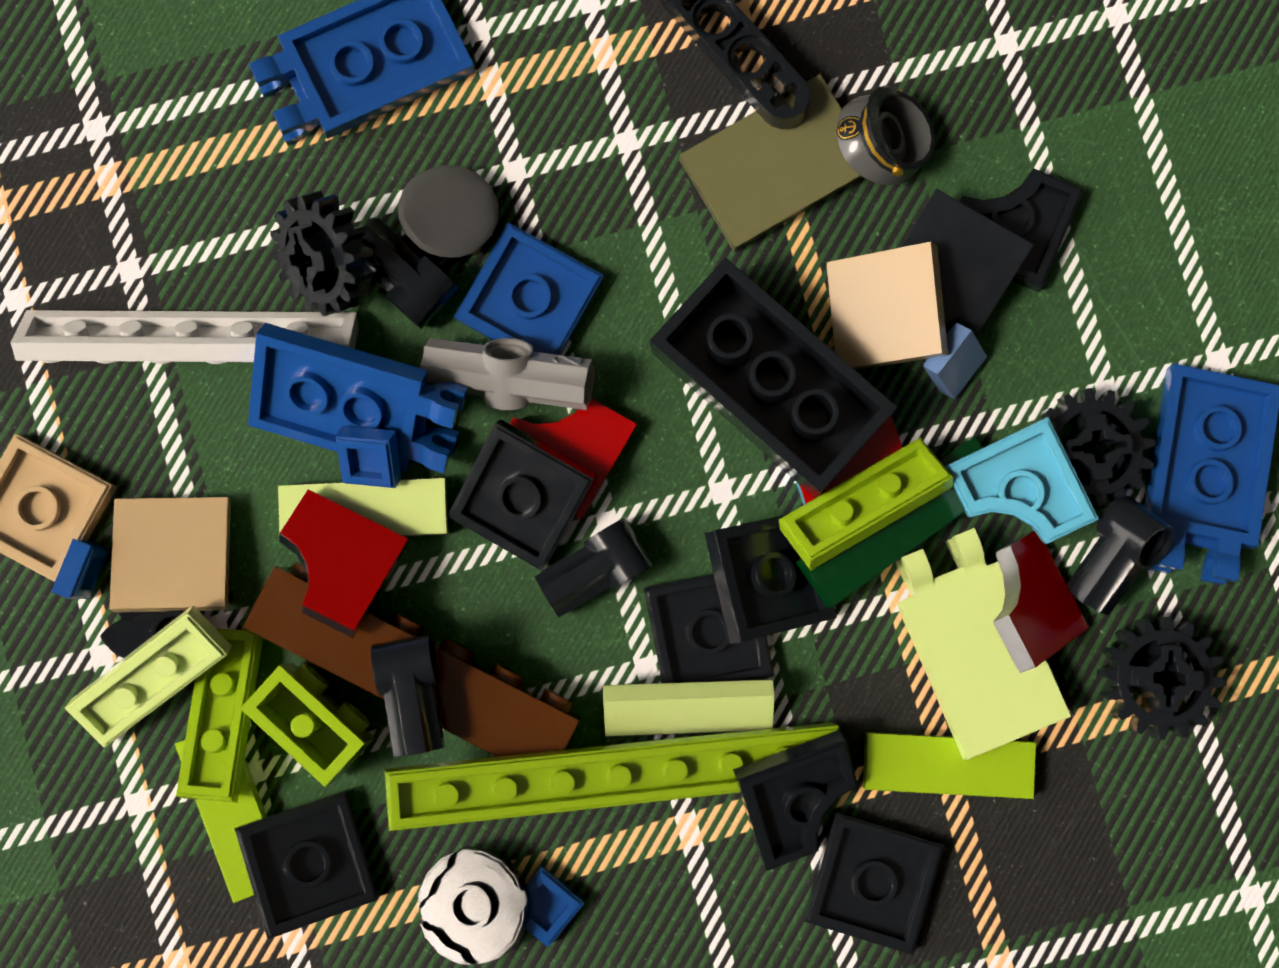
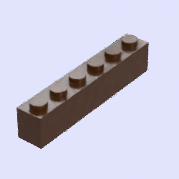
M295 562L291 570L287 567L274 566L243 628L384 699V696L378 694L374 682L371 664L372 644L421 636L425 627L397 612L389 620L370 609L354 638H351L302 613V604L308 590L307 572L301 563ZM445 637L441 646L433 642L439 671V685L435 689L444 730L497 757L565 750L581 716L571 712L575 704L573 701L547 688L539 696L521 687L525 677L498 663H494L490 671L472 662L471 659L475 652Z

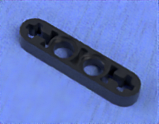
M659 0L662 6L765 122L775 128L790 129L799 125L805 119L810 101L809 87L805 80L733 0H697L692 8L691 0ZM709 12H721L729 18V27L719 34L707 33L699 25L701 18ZM745 50H754L763 56L765 64L754 73H745L735 66L734 59ZM776 72L774 74V88L784 97L792 93L795 95L793 109H790L785 104L780 105L778 108L774 107L775 93L767 84L773 73Z

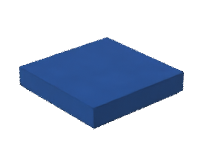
M508 223L454 318L456 321L490 340L516 338L530 343L533 347V352L561 355L602 284L604 275Z

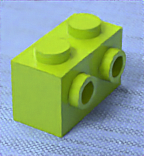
M295 663L279 665L240 709L326 787L338 780L375 739L366 730L371 723L351 703L345 701L340 706L325 692L329 686L328 682L308 664L303 663L300 668Z

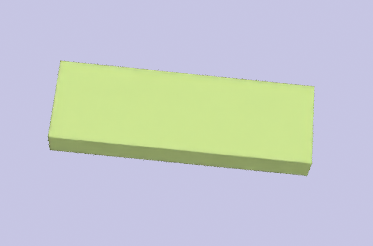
M447 479L400 480L396 488L346 483L278 486L279 535L308 489L402 536L449 534Z
M193 605L74 696L65 709L105 748L224 658L232 645Z
M773 680L603 686L605 736L741 732L772 729L775 697Z

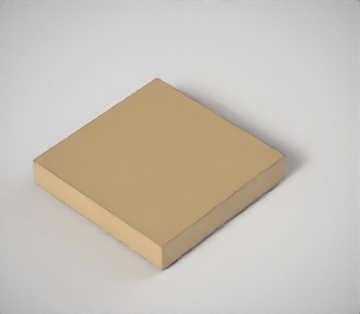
M926 242L826 262L835 353L854 370L948 355L937 244Z
M14 434L0 459V553L55 582L72 539L88 540L118 486L22 435Z
M228 497L114 499L109 609L114 613L186 611L194 605L198 611L228 610L230 499Z

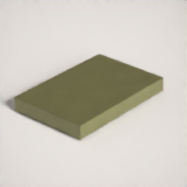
M821 74L806 82L810 93L809 109L805 119L799 125L790 129L775 128L765 122L755 111L679 155L680 163L733 252L863 178V176L850 167L838 149L836 129L842 109ZM792 93L787 97L781 96L777 98L774 107L778 108L780 105L785 104L790 109H793L795 95Z

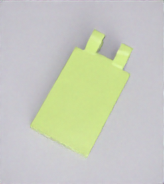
M975 528L955 535L945 541L958 569L933 578L930 564L923 549L903 556L895 562L911 596L896 603L963 760L971 759L1071 717L1047 661L1045 660L1036 668L1020 673L1002 641L993 621L1003 608L1005 598L1003 573L998 561L988 566L986 565L983 547Z

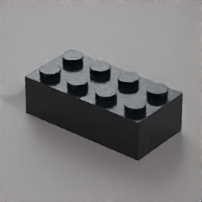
M726 257L650 339L651 352L656 358L814 498L819 497L897 408Z

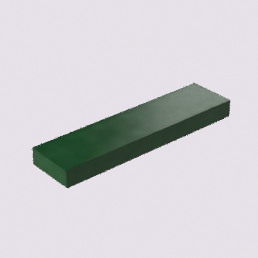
M973 436L939 460L946 466L983 447L976 437ZM952 487L813 570L808 568L802 558L797 560L796 564L825 606L831 608L965 511Z

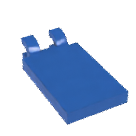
M357 0L278 35L283 51L248 64L264 98L279 92L290 82L300 101L297 104L288 105L272 112L287 146L303 139L319 125H321L326 138L329 139L475 73L474 63L442 0Z
M264 323L256 333L248 426L336 452L338 450L335 436L342 426L395 430L401 471L407 472L411 462L416 461L431 470L444 473L448 465L449 454L454 455L457 448L459 431L452 430L456 422L457 411H462L465 405L468 387L450 382L426 385L428 370ZM428 418L434 423L448 428L435 427L426 430Z
M1175 363L1166 369L1155 437L1156 446H1154L1152 455L1154 467L1150 469L1144 507L1175 530V539L1169 552L1163 559L1146 570L1165 574L1171 573L1172 569L1182 570L1185 544L1209 549L1203 561L1200 581L1217 585H1224L1226 581H1238L1241 548L1252 549L1259 545L1279 411V385Z

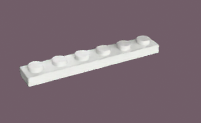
M26 310L10 343L16 361H41L44 363L96 361L104 364L116 361H147L156 364L169 362L222 364L226 362H254L256 333L264 323L355 349L359 329L356 312H340L322 316L321 312Z

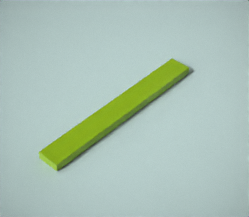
M830 722L384 768L389 831L739 793L733 769L839 729L838 725Z

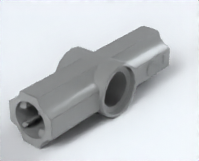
M430 338L424 346V354L420 364L421 369L428 370L426 385L450 382L467 386V394L483 396V400L488 406L499 410L522 409L530 403L587 410L591 402L595 382V366L592 359L533 352V347L530 343L516 338L495 339L487 342L485 345Z

